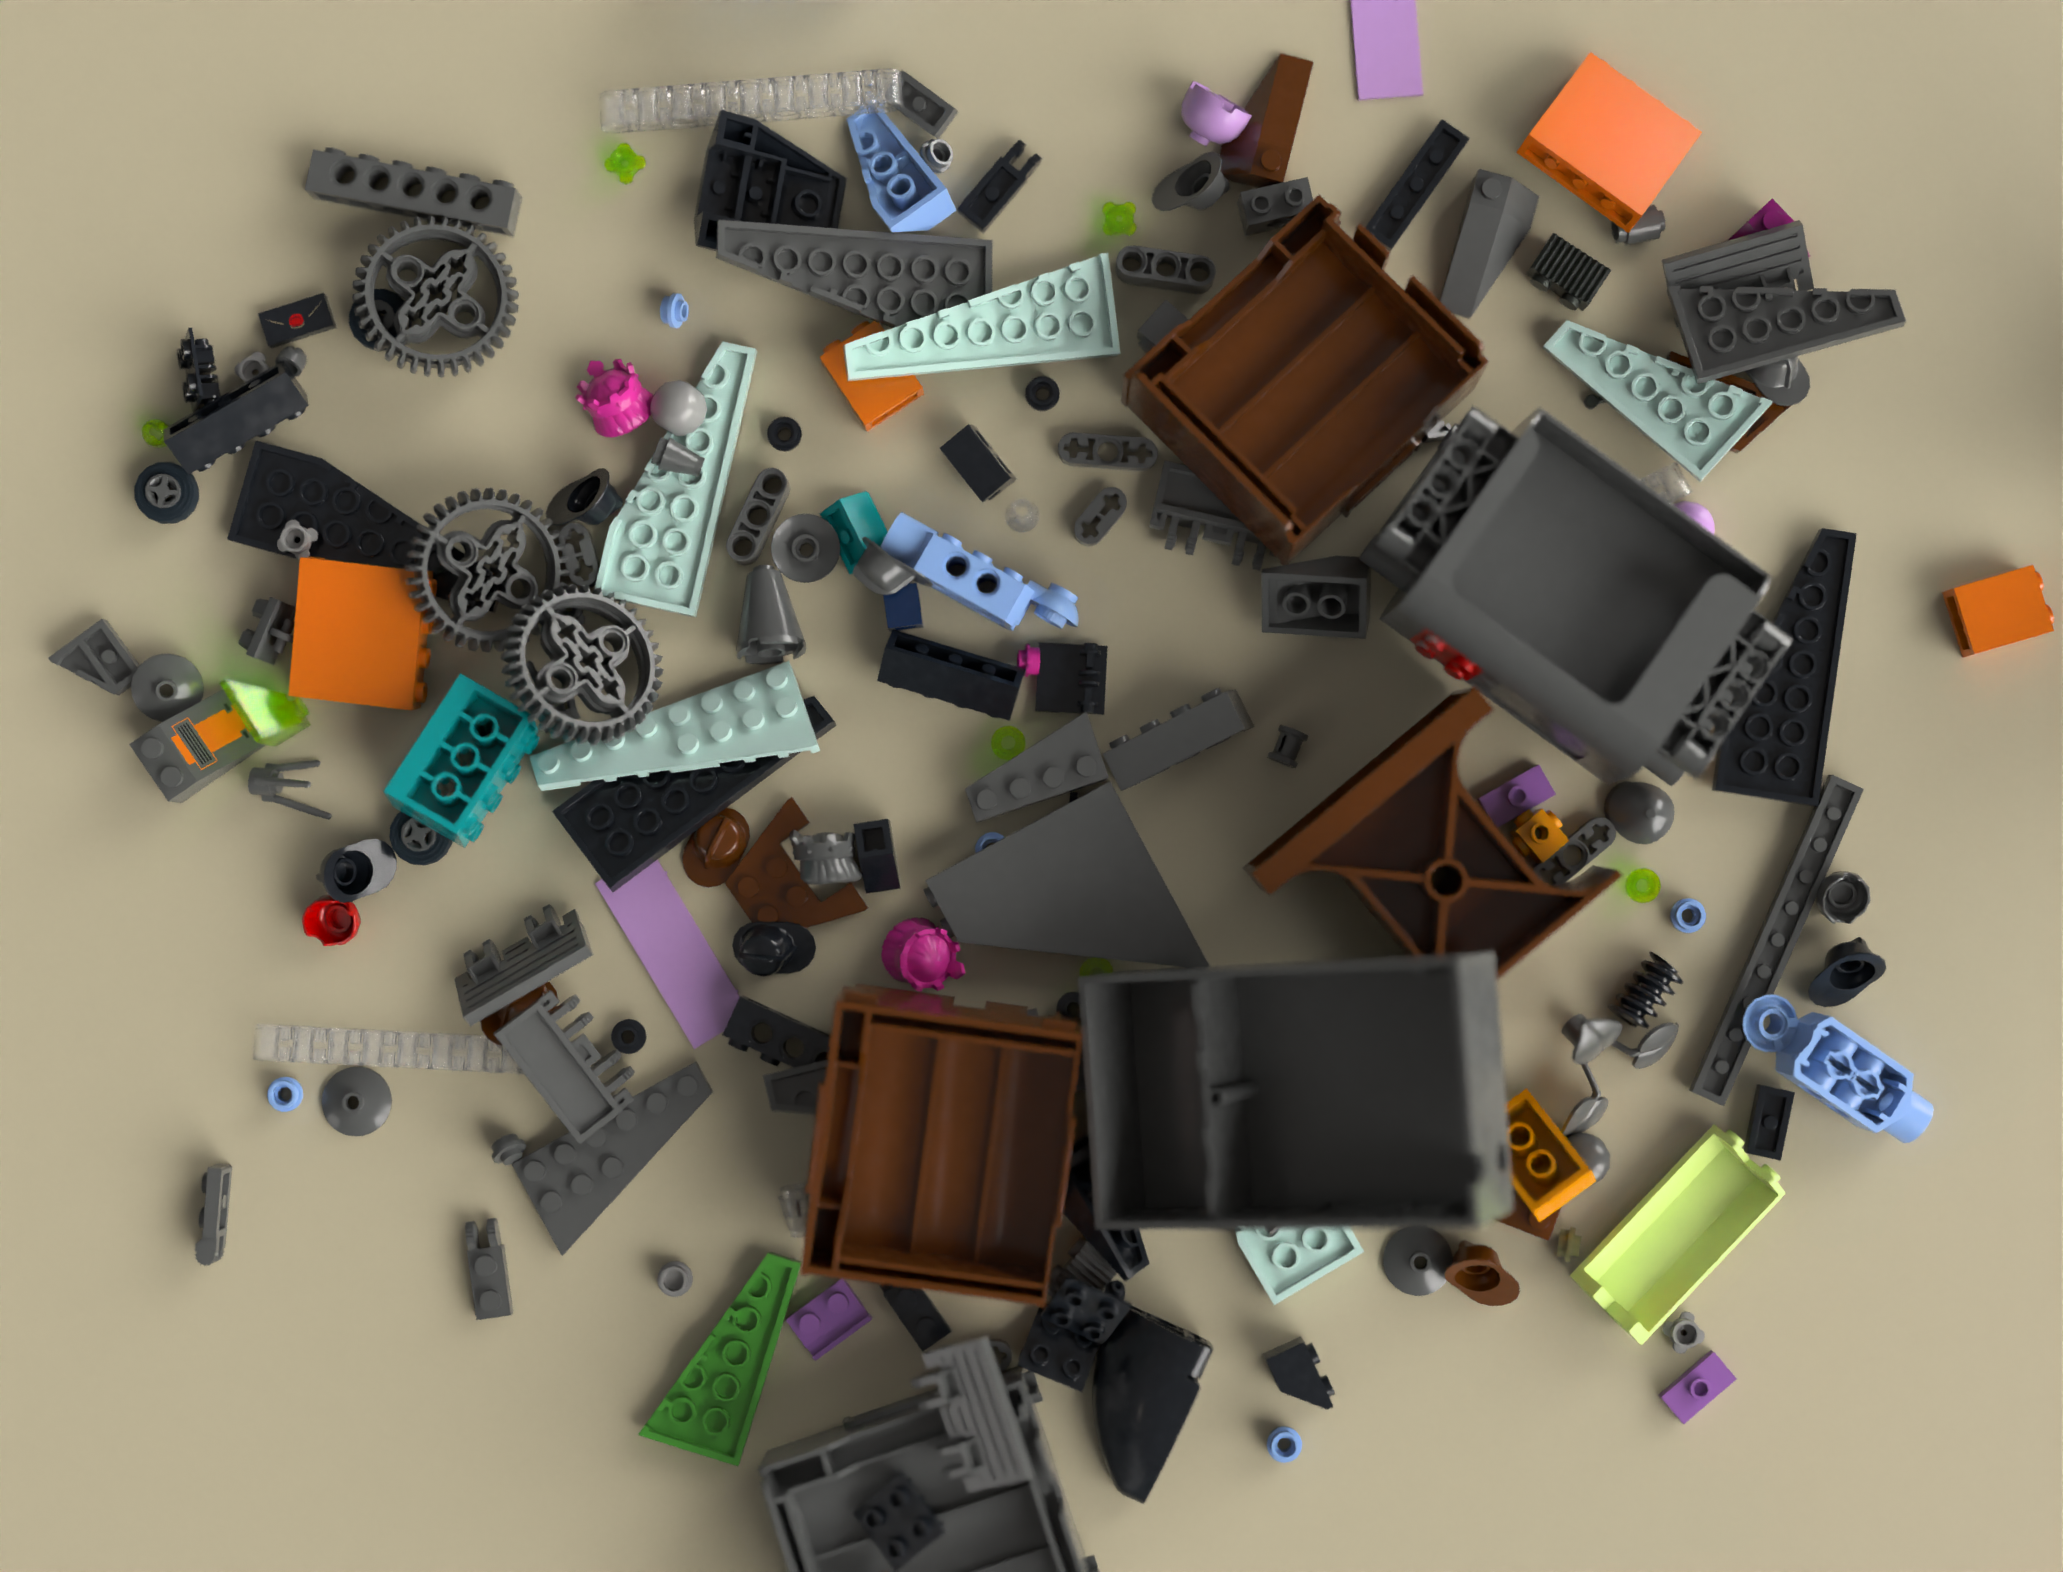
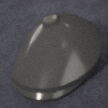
M1628 781L1618 783L1608 793L1604 803L1606 819L1613 823L1616 831L1622 837L1636 844H1650L1658 841L1668 832L1674 820L1675 811L1671 798L1662 789L1649 783Z

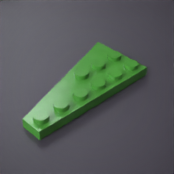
M768 1252L640 1431L639 1436L739 1466L801 1268V1261Z

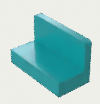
M867 491L841 498L819 513L821 518L832 525L838 535L840 556L849 574H853L854 567L867 547L863 543L862 538L866 537L881 547L888 532Z

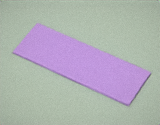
M1350 0L1358 100L1423 96L1416 0Z
M658 859L615 892L609 889L603 879L595 883L693 1048L696 1049L724 1032L739 1000L738 990L734 988Z

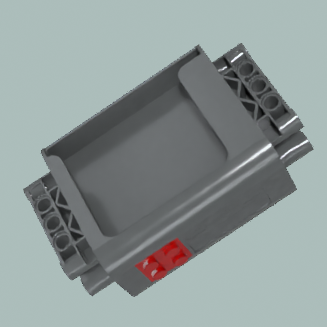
M1473 406L1459 425L1455 423L1437 447L1438 450L1381 530L1372 538L1358 558L1399 588L1381 614L1380 620L1413 643L1416 651L1428 659H1435L1444 666V671L1457 680H1464L1470 686L1476 687L1481 694L1607 785L1627 779L1635 775L1643 767L1670 786L1674 785L1685 772L1691 777L1697 778L1710 764L1714 753L1739 719L1777 660L1781 658L1792 642L1791 636L1754 610L1768 589L1771 576L1540 407L1523 420L1512 432H1509L1477 407ZM1753 670V675H1752V677L1748 676V675L1751 673V671ZM1734 698V703H1733V705H1732V706L1729 705V703H1730V702L1732 701V699ZM1713 727H1714V733H1713V734H1709V732H1710V731L1713 729Z

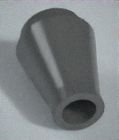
M660 437L651 464L659 466L658 470L698 477L705 458L692 452L671 437L669 440Z

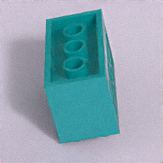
M460 673L383 792L394 808L465 848L469 841L474 843L480 836L484 828V824L481 822L488 811L493 813L499 806L503 795L500 793L506 783L512 784L521 770L519 763L525 753L530 755L536 748L540 737L537 736L539 731L535 720L527 722V718L530 715L529 712L525 710L522 712L518 711V706ZM468 763H473L468 767H464ZM454 792L451 796L445 797L448 793Z

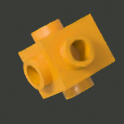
M1527 809L1513 821L1516 827L1510 831L1515 838L1512 841L1514 847L1524 857L1530 855L1536 864L1544 863L1570 841L1559 829L1563 826L1561 821L1550 810L1545 812L1543 809H1537L1532 812L1530 809ZM1536 829L1539 831V838L1535 836Z

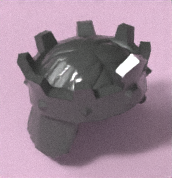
M795 829L790 832L789 837L793 846L792 854L794 855V860H800V878L805 883L816 885L852 883L862 878V874L853 859L856 849L854 847V833L845 832L843 838V835L833 832H823L803 837Z

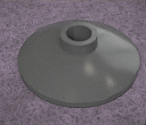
M798 514L788 518L777 528L771 542V554L776 567L784 576L796 582L810 583L826 577L834 569L840 555V541L835 529L825 519L813 514ZM805 544H810L813 547V552L809 556H803L800 552L801 547Z
M159 654L148 658L137 668L131 683V693L136 706L146 716L160 722L201 702L204 692L203 679L195 665L186 658L175 654ZM168 684L172 686L174 692L170 696H165L160 692V687Z
M350 1067L336 1073L328 1081L322 1095V1109L328 1123L338 1132L348 1136H364L376 1131L385 1123L392 1107V1095L387 1082L380 1074L366 1067ZM351 1096H355L359 1100V1105L356 1109L351 1108L348 1104Z
M1403 1228L1396 1232L1388 1241L1384 1249L1383 1266L1389 1281L1397 1289L1409 1295L1423 1296L1437 1291L1446 1283L1447 1280L1445 1279L1444 1272L1452 1264L1453 1256L1446 1239L1434 1229ZM1416 1257H1425L1426 1264L1423 1268H1415L1414 1260Z

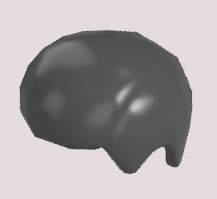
M1848 871L1834 872L1821 882L1816 897V903L1822 915L1833 924L1836 922L1853 923L1857 917L1866 911L1871 901L1869 886L1859 875Z
M1576 1133L1567 1137L1566 1139L1591 1169L1596 1179V1182L1592 1185L1602 1180L1610 1168V1153L1604 1142L1600 1138L1588 1133Z

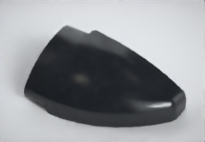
M1131 1306L1108 1340L1099 1345L1093 1372L1092 1405L1098 1445L1115 1487L1122 1495L1144 1504L1169 1457L1200 1391L1198 1379L1202 1377L1214 1348L1212 1343L1205 1338L1134 1306Z

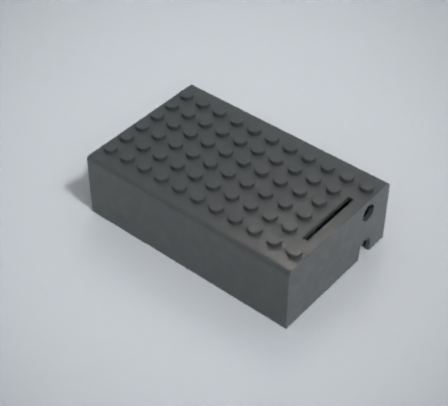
M1493 951L1126 970L1078 977L1095 1229L1479 1228L1513 1211L1514 1203L1495 955Z

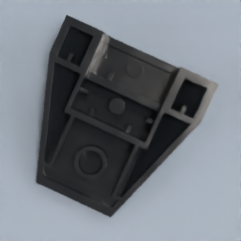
M721 110L705 154L694 216L696 246L716 251V224L718 220L838 229L847 178L756 119Z

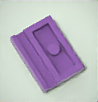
M843 1278L836 1281L786 1318L787 1323L805 1348L811 1353L815 1361L872 1320L870 1313L867 1312L860 1299Z

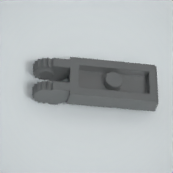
M216 1164L208 1167L207 1172L204 1173L201 1188L202 1192L206 1193L205 1207H202L199 1214V1227L203 1228L202 1239L195 1244V1251L197 1252L195 1259H197V1263L199 1262L200 1265H210L224 1256L223 1253L225 1251L223 1249L226 1244L232 1176L231 1164Z
M497 1218L487 1220L486 1231L490 1244L487 1247H480L478 1227L475 1221L466 1222L465 1226L466 1241L469 1248L467 1256L476 1320L513 1314L504 1244H501Z

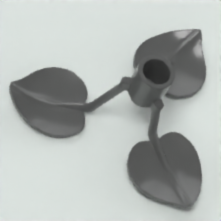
M1582 1014L1575 1015L1569 1019L1562 1028V1034L1574 1046L1572 1060L1578 1065L1581 1064L1592 1088V1095L1582 1099L1573 1108L1561 1129L1562 1134L1565 1137H1569L1586 1131L1600 1120L1607 1109L1608 1100L1604 1096L1600 1097V1089L1589 1068L1588 1062L1595 1059L1604 1048L1612 1045L1625 1054L1634 1057L1632 1065L1636 1069L1649 1067L1659 1061L1671 1048L1677 1036L1679 1025L1677 1023H1664L1656 1026L1642 1038L1638 1048L1631 1049L1616 1041L1622 1031V1025L1616 1020L1586 1019Z

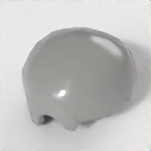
M681 380L664 383L655 392L650 404L653 420L660 427L676 436H684L694 432L703 423L707 412L703 394L689 383Z

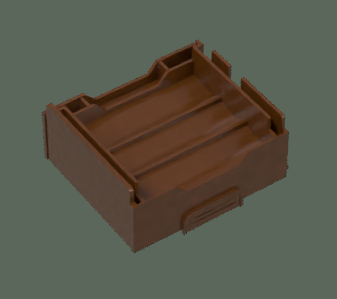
M1320 195L1274 235L1259 255L1193 317L1172 329L1123 375L1121 403L1128 407L1280 560L1282 565H1287L1296 558L1341 514L1347 518L1351 511L1406 461L1414 451L1417 452L1423 443L1421 439L1475 389L1489 362L1482 355L1484 350L1483 343L1414 275L1409 278L1404 291L1384 271L1390 252L1361 223L1356 227L1353 239L1350 238L1340 228L1341 222L1339 219L1341 212L1332 203H1327Z
M856 984L855 987L843 986L835 1003L826 1080L821 1081L818 1087L820 1094L817 1102L810 1156L809 1179L805 1188V1192L811 1193L800 1275H821L1038 1305L1037 1307L1045 1308L1056 1226L1062 1227V1213L1074 1125L1076 1126V1115H1071L1082 1040L1081 1018L1060 1015L1059 1012H1055L1054 1015H1048V1018L1027 1015L1028 1006L986 1001L985 1009L954 1005V996L866 984Z

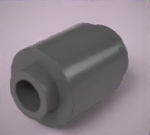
M1650 205L1629 233L1611 221L1613 238L1616 243L1623 242L1625 245L1659 239L1661 231L1665 230L1663 211H1658L1655 205Z

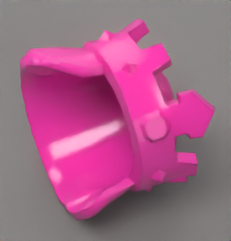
M615 359L613 361L614 368L604 371V365L601 361L590 360L587 372L590 376L593 375L594 378L589 383H586L584 380L580 381L577 388L581 391L582 395L578 394L575 396L576 400L584 405L583 410H588L592 416L597 434L609 438L628 434L641 426L651 415L650 404L654 396L641 386V382L638 379L639 374H635L633 364L629 362L626 364V367L621 359Z
M923 917L905 919L895 925L893 930H890L886 935V939H884L881 957L886 971H888L893 979L902 983H910L911 987L916 991L922 992L923 988H933L939 991L945 988L943 982L949 976L957 980L965 975L964 964L956 961V952L961 950L959 943L952 941L947 935V930L939 928V926L936 927L929 919Z

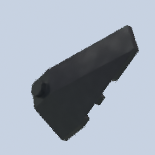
M1088 1133L1072 1143L1063 1214L1124 1281H1127L1150 1263L1139 1229H1095Z

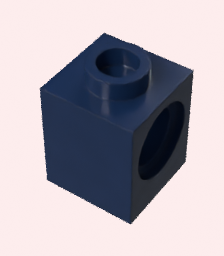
M908 583L895 594L883 595L889 632H892L893 629L902 631L924 628L917 583Z

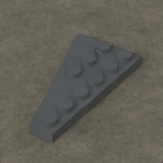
M1668 286L1667 294L1696 382L1700 384L1904 327L1906 319L1896 290L1851 289L1849 292L1827 291V288H1813V291H1793L1794 288L1737 287L1735 290L1713 289V286H1700L1699 289H1680V286Z
M697 1061L633 1096L634 1101L623 1108L621 1113L580 1145L569 1132L512 1164L561 1256L572 1247L578 1238L713 1093Z

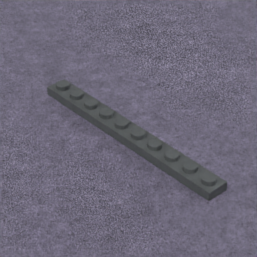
M1828 775L1820 793L1819 805L1814 807L1689 1091L1719 1105H1725L1751 1046L1742 1029V1018L1745 1010L1753 1000L1763 995L1774 994L1817 897L1820 884L1825 879L1863 793V788L1834 775Z

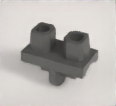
M272 597L269 600L257 599L252 609L253 616L260 618L257 629L253 631L247 628L243 631L238 642L240 646L247 650L246 655L274 665L278 654L283 653L287 641L293 643V636L290 634L294 627L293 619L296 607Z

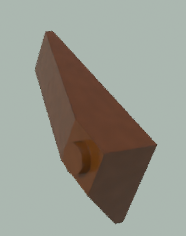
M1282 53L1279 55L1244 109L1248 114L1252 115L1246 127L1237 138L1221 146L1219 154L1222 159L1221 172L1227 180L1256 188L1283 183L1314 61Z

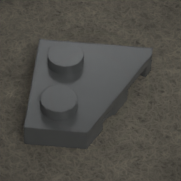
M105 619L95 623L49 657L52 663L118 696L131 687L133 675L140 666L110 623Z

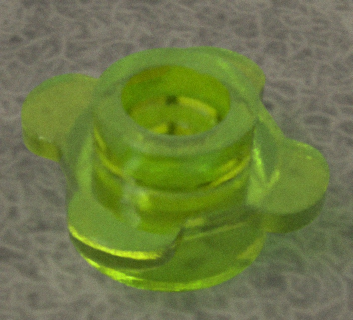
M627 143L618 145L610 158L605 160L606 170L618 175L620 182L623 184L632 183L633 176L637 171L644 169L646 166L645 158L641 155L637 156ZM628 161V166L624 167L622 163Z
M1113 202L1104 204L1102 212L1105 214L1103 232L1108 236L1133 235L1136 231V224L1133 222L1136 206L1132 202H1126L1123 205H1115ZM1121 216L1123 220L1118 222L1116 217Z

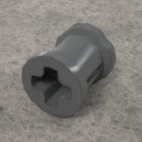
M1280 725L1278 728L1280 732L1273 752H1269L1267 758L1282 765L1296 768L1298 763L1295 760L1302 742L1307 741L1309 736L1293 728Z

